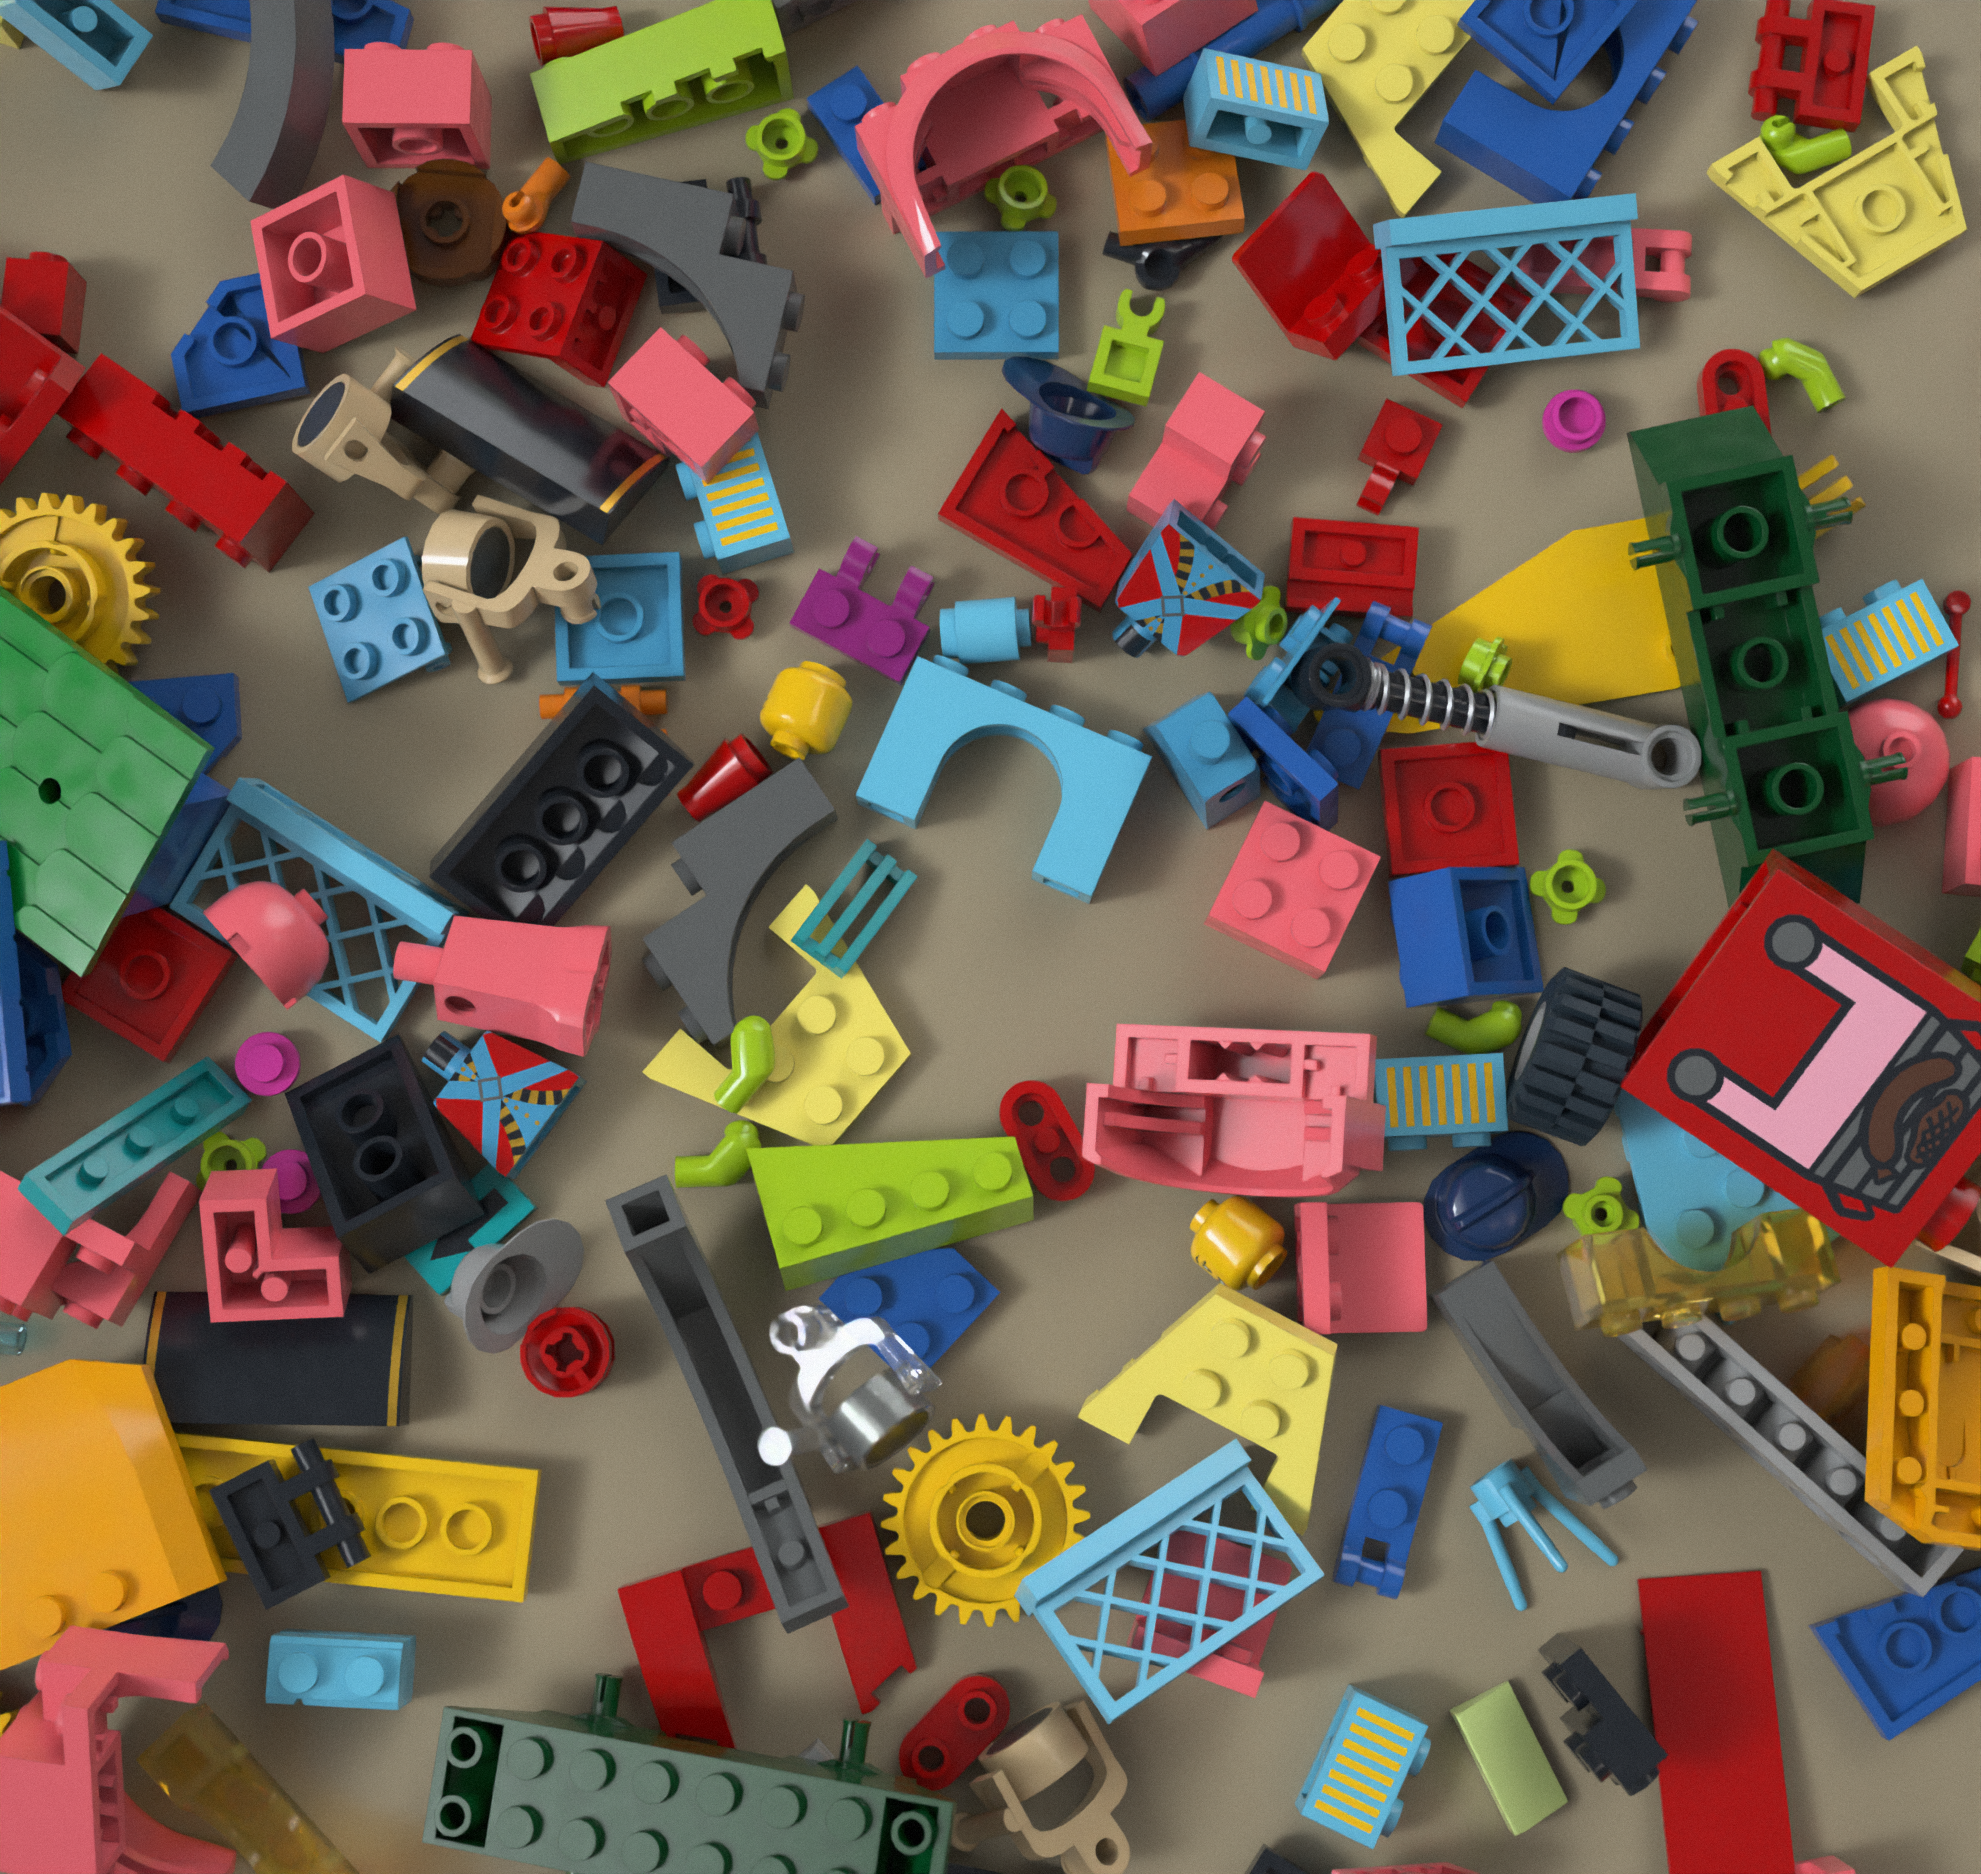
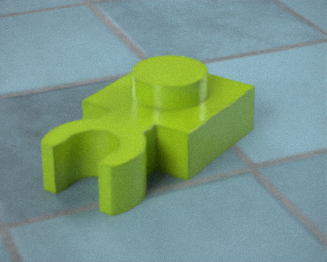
M1125 288L1119 297L1116 308V321L1121 329L1107 325L1103 326L1086 391L1147 407L1164 344L1163 340L1148 336L1156 332L1161 325L1165 311L1164 298L1156 297L1152 312L1147 316H1137L1130 309L1133 290Z

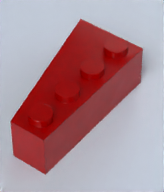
M101 353L56 412L72 428L65 438L96 461L103 452L121 464L115 474L145 497L152 488L170 500L164 510L194 533L203 524L220 536L214 546L242 568L246 569L249 563L254 561L270 573L315 513L287 481L271 470L267 473L248 454L231 442H228L225 447L221 445L222 440L202 422L185 410L174 411L170 408L172 404L159 392Z

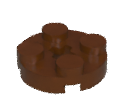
M435 159L415 167L416 173L407 177L402 184L398 181L390 190L395 193L410 275L426 284L439 287H456L471 281L478 282L489 278L495 270L496 262L501 258L508 244L510 227L502 212L504 200L495 184L488 180L486 175L476 166L460 160ZM444 210H454L457 221L462 222L459 230L453 231L451 236L441 237L437 229L430 228L432 220L442 219Z

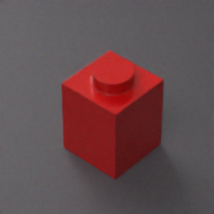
M37 251L31 252L29 259L6 257L1 306L65 353H79L87 286L85 279L65 257L58 254Z

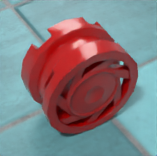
M555 1307L539 1314L527 1327L524 1339L520 1344V1364L526 1378L540 1392L555 1398L577 1397L597 1389L610 1375L616 1360V1342L609 1325L596 1313L581 1307Z

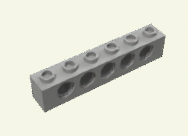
M1664 1278L1647 1279L1606 1325L1608 1330L1901 1591L1924 1597L1963 1552L1964 1549L1921 1543L1865 1502L1866 1458Z

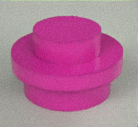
M1566 390L1557 394L1549 401L1542 416V428L1547 440L1557 449L1569 453L1583 452L1594 446L1601 438L1606 425V416L1601 403L1593 395L1582 390Z
M262 1032L249 1037L240 1046L235 1058V1071L240 1083L250 1092L261 1096H275L287 1091L297 1080L301 1068V1059L296 1046L287 1037L274 1032Z
M295 1149L283 1150L272 1155L264 1163L262 1169L277 1168L281 1213L297 1214L304 1212L314 1206L320 1199L321 1192L306 1152Z

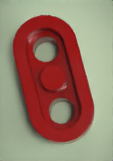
M1725 349L1714 354L1701 369L1697 379L1700 417L1753 405L1771 434L1765 375L1759 361L1750 353L1740 349ZM1729 378L1733 380L1737 386V394L1728 395L1722 392L1718 385V379Z
M1035 1080L1022 1081L1012 1086L1005 1093L1000 1103V1123L1007 1137L1015 1136L1024 1168L1034 1186L1043 1196L1057 1202H1067L1080 1197L1088 1190L1094 1179L1095 1164L1082 1157L1083 1138L1059 1095L1049 1085ZM1027 1102H1035L1043 1109L1044 1117L1035 1126L1025 1125L1019 1118V1109ZM1067 1158L1073 1163L1075 1173L1069 1181L1059 1182L1051 1176L1050 1165L1055 1159Z
M971 1673L959 1678L903 1737L898 1758L904 1777L917 1779V1785L931 1791L940 1790L952 1784L1005 1728L1010 1715V1701L1004 1686L994 1677L983 1673ZM982 1698L989 1704L990 1712L985 1719L974 1721L966 1715L964 1707L970 1699ZM926 1746H936L942 1751L944 1761L937 1768H926L919 1761V1752Z

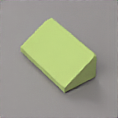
M1508 1681L1449 1710L1509 1831L1515 1837L1529 1830L1568 1802Z

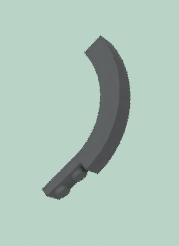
M249 0L251 11V47L245 87L229 133L210 165L249 202L275 209L297 198L313 165L326 125L333 85L335 50L331 0Z
M667 1174L605 1200L624 1253L655 1311L703 1419L782 1626L787 1634L849 1607L811 1510L810 1501L774 1412L722 1291Z

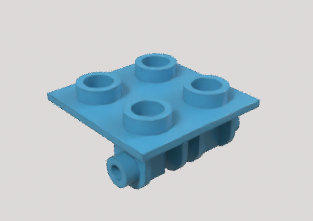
M406 536L308 587L348 703H352L424 666L427 672H434L444 669L451 664L448 654L453 651L451 643L445 642L440 625H438L432 608L422 590L424 582L420 570L422 565L421 557L414 555L409 538Z
M1337 597L1321 610L1311 605L1303 616L1300 615L1278 645L1287 651L1284 658L1280 660L1274 657L1267 667L1264 666L1243 694L1244 698L1247 696L1261 710L1267 705L1275 709L1286 720L1293 733L1298 729V725L1310 708L1304 706L1292 692V669L1305 651L1332 643L1350 644L1354 638L1346 628L1339 624L1333 623L1329 630L1323 626L1341 601ZM1328 660L1322 664L1320 670V681L1324 688L1330 683V679L1326 674L1332 677L1338 670V667Z

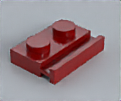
M1293 517L1290 529L1285 612L1305 613L1311 605L1321 610L1337 597L1341 601L1331 616L1365 618L1372 602L1376 601L1390 607V615L1410 622L1413 617L1412 605L1416 578L1419 527Z

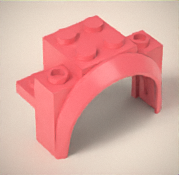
M1082 14L1066 22L1061 18L1051 20L1041 25L1034 32L1019 31L1014 20L998 28L996 25H986L968 35L963 43L941 55L938 52L924 55L908 67L907 73L900 76L902 97L898 105L894 102L878 105L864 115L862 123L855 126L857 149L880 191L882 213L892 233L896 234L901 231L925 278L945 270V264L938 252L941 248V243L930 217L983 191L990 179H1000L1003 172L1008 168L1016 165L1033 166L1104 131L1129 177L1149 168L1153 144ZM1038 91L1059 96L1053 102V107L1047 109ZM921 156L928 168L922 172L918 168Z
M1117 1024L1113 1085L1087 1083L1082 1157L1102 1168L1127 1178L1180 1189L1257 1197L1295 1198L1335 1194L1358 1177L1360 1170L1383 1172L1386 1106L1373 1103L1377 1036L1361 1033Z
M0 1171V1311L28 1322L33 1312L53 1320L60 1306H65L62 1310L63 1312L97 1330L103 1319L123 1327L177 1232L201 1196L202 1191L188 1180L169 1171L148 1209L136 1226L125 1237L92 1219L87 1220L63 1236L17 1190L21 1181ZM77 1244H80L81 1247L75 1257L81 1261L66 1264Z
M69 1626L52 1648L46 1650L39 1659L35 1675V1684L39 1692L28 1705L26 1704L20 1709L15 1721L0 1737V1872L9 1874L234 1873L237 1857L235 1850L183 1835L164 1826L144 1812L128 1796L123 1787L121 1731L110 1730L107 1724V1713H113L119 1706L118 1698L152 1697L197 1704L202 1697V1686L221 1661H227L229 1658V1650L226 1643L143 1636Z

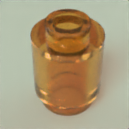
M1850 1333L1843 1339L1829 1334L1789 1379V1383L1792 1386L1789 1390L1829 1426L1832 1422L1841 1424L1869 1392L1870 1347Z

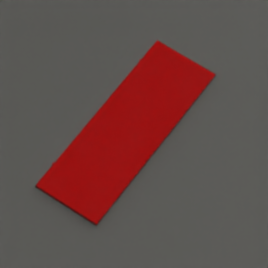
M1761 1571L1637 1579L1642 1622L1640 1634L1643 1635L1653 1734L1655 1740L1668 1754L1666 1758L1657 1764L1660 1770L1658 1781L1668 1874H1796Z

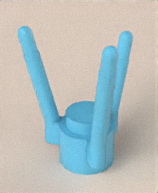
M1510 1458L1470 1486L1478 1500L1470 1505L1469 1508L1483 1527L1506 1588L1517 1610H1526L1527 1601L1495 1519L1499 1518L1505 1528L1519 1520L1553 1567L1560 1573L1568 1569L1567 1562L1531 1513L1537 1504L1530 1495L1609 1566H1616L1619 1559L1617 1555L1539 1483L1528 1466L1519 1470L1515 1462Z

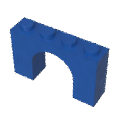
M1638 0L1632 11L1603 44L1612 70L1610 90L1596 102L1580 109L1556 111L1539 107L1475 69L1443 119L1434 143L1534 204L1588 198L1603 174L1593 168L1604 150L1615 156L1635 122L1626 117L1637 99L1645 105L1649 103L1667 73L1658 67L1668 49L1679 55L1698 25L1699 21L1689 16L1697 0Z

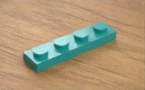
M206 1056L26 1173L17 1190L65 1236L242 1116L252 1099L209 1056Z

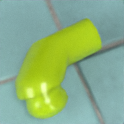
M1783 115L1772 116L1761 125L1759 137L1777 165L1794 174H1806L1851 157L1850 139L1843 128L1807 139L1796 133L1795 125L1790 122L1789 117Z
M1785 337L1773 340L1772 347L1766 348L1759 353L1757 360L1763 368L1765 377L1769 380H1779L1788 373L1800 379L1817 413L1827 411L1846 399L1821 352Z
M1508 1000L1494 1002L1492 1009L1471 1020H1467L1437 1006L1424 1035L1467 1055L1488 1054L1511 1045L1518 1038L1522 1030L1521 1021L1523 1016L1521 1009Z
M747 1016L734 1026L730 1039L732 1071L714 1092V1097L718 1104L734 1114H738L775 1068L772 1030L770 1024L760 1016Z
M746 1120L733 1121L724 1129L725 1137L710 1155L676 1156V1188L729 1187L736 1184L751 1167L746 1148H761L757 1127Z

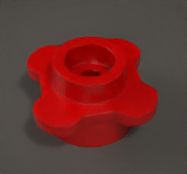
M714 574L701 578L697 584V591L700 594L699 611L692 618L695 630L703 636L720 632L731 634L736 640H745L750 637L754 631V623L750 618L752 603L759 597V590L756 584L747 578L737 582L730 578H719ZM723 602H729L732 605L731 610L727 613L720 610V605Z

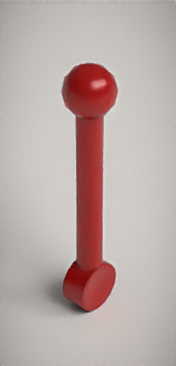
M1960 590L1953 591L1947 595L1942 604L1943 610L1949 616V628L1959 644L1958 647L1947 653L1944 696L1940 698L1937 704L1938 713L1945 719L1958 717L1963 708L1962 701L1957 697L1962 616L1970 609L1971 599L1967 593Z

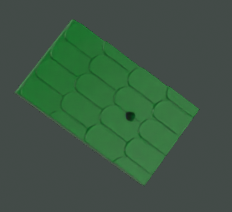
M0 586V841H7L9 860L7 876H10L14 924L22 933L80 977L91 973L121 918L172 903L230 806L231 802L226 800L231 790L202 773L215 749L213 746Z

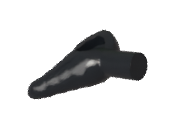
M1110 231L1102 255L1134 265L1136 278L1143 288L1152 291H1163L1171 288L1178 281L1180 272L1200 255L1216 246L1222 240L1223 235L1120 246L1118 233Z

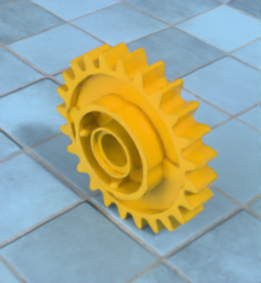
M41 493L39 504L32 498H16V514L10 509L0 508V586L116 674H118L116 663L124 666L136 665L138 660L131 650V644H150L152 639L141 629V624L143 621L159 619V614L147 608L145 601L147 598L160 594L161 591L160 588L147 585L143 581L144 576L156 567L155 562L137 561L136 559L137 552L145 543L144 540L141 538L123 539L128 521L123 518H112L105 522L107 515L106 505L91 503L85 509L82 496L68 494L62 503L58 494ZM57 579L62 583L66 592L65 603L59 611L53 609L48 598L49 588Z
M979 1413L975 1429L967 1431L956 1417L952 1419V1436L945 1439L933 1428L928 1430L931 1449L925 1452L911 1445L907 1451L915 1464L914 1468L909 1470L895 1467L892 1471L894 1477L902 1483L903 1489L902 1491L884 1493L883 1500L895 1506L898 1513L883 1519L881 1527L896 1531L899 1537L885 1548V1553L887 1555H903L906 1558L905 1563L901 1565L896 1573L897 1579L915 1575L919 1582L915 1588L913 1598L918 1600L930 1592L934 1593L937 1596L935 1604L936 1615H941L948 1606L955 1604L959 1607L960 1624L963 1625L967 1623L974 1610H980L987 1627H992L996 1612L999 1609H1005L1009 1617L1016 1623L1020 1619V1604L1014 1595L1022 1579L1085 1538L1082 1534L1074 1531L1073 1528L1075 1524L1090 1519V1512L1082 1508L1073 1507L1072 1503L1074 1499L1080 1497L1086 1491L1084 1484H1067L1065 1482L1066 1476L1072 1471L1075 1464L1072 1460L1057 1464L1052 1461V1456L1058 1445L1056 1440L1053 1439L1041 1447L1034 1444L1035 1425L1031 1424L1021 1435H1015L1012 1433L1011 1416L1006 1415L1001 1421L999 1428L992 1430L988 1426L984 1413ZM981 1501H990L997 1504L1005 1516L1002 1529L990 1537L976 1535L967 1524L966 1516L969 1509Z

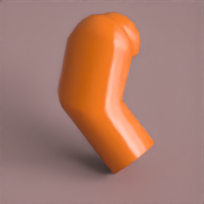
M546 157L523 187L506 197L502 205L503 216L507 219L508 226L514 232L531 234L538 231L544 225L551 202L571 179L569 173L560 164Z

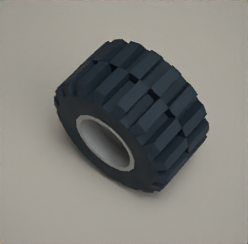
M1563 967L1553 976L1544 988L1533 1010L1513 1063L1506 1090L1508 1119L1579 1146L1587 1145L1600 1132L1609 1118L1622 1090L1620 1083L1629 1072L1642 1027L1643 1010L1641 996Z

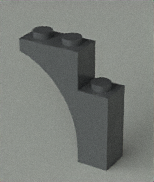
M585 162L571 218V224L578 238L604 241L617 252L627 254L650 264L685 287L705 307L727 339L736 360L739 384L756 401L755 407L769 409L773 390L783 392L788 378L791 357L790 354L782 353L788 330L798 332L803 316L805 295L797 293L794 271L729 256V254L739 256L746 229V219L739 217L734 194Z
M800 757L671 842L681 857L672 863L671 866L691 896L702 889L706 896L642 938L651 951V954L643 958L642 961L662 991L674 985L687 1005L677 1013L698 1044L709 1038L712 1044L720 1050L730 1043L731 1033L737 1024L733 1001V968L736 951L744 923L758 895L779 866L794 851L838 820L834 807Z
M1493 1260L1482 1261L1429 1295L1511 1426L1522 1429L1566 1498L1588 1506L1599 1502L1601 1507L1605 1509L1622 1501L1637 1489L1633 1479L1648 1470L1638 1453L1606 1420L1575 1382L1532 1322Z

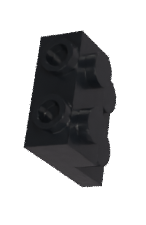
M1557 1633L1541 1646L1538 1651L1549 1664L1541 1672L1562 1700L1565 1703L1570 1702L1573 1706L1559 1718L1572 1733L1563 1740V1743L1588 1773L1592 1772L1601 1783L1609 1777L1616 1786L1620 1785L1629 1796H1633L1645 1789L1657 1778L1660 1770L1656 1765L1666 1758L1668 1754L1584 1650Z

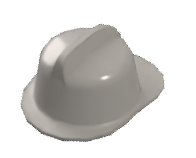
M551 1218L534 1222L517 1233L506 1244L490 1243L476 1247L463 1257L455 1270L451 1291L446 1296L444 1303L451 1313L463 1320L468 1340L479 1351L496 1354L511 1348L526 1334L527 1327L539 1314L551 1310L564 1298L574 1286L582 1268L584 1248L581 1236L569 1222Z

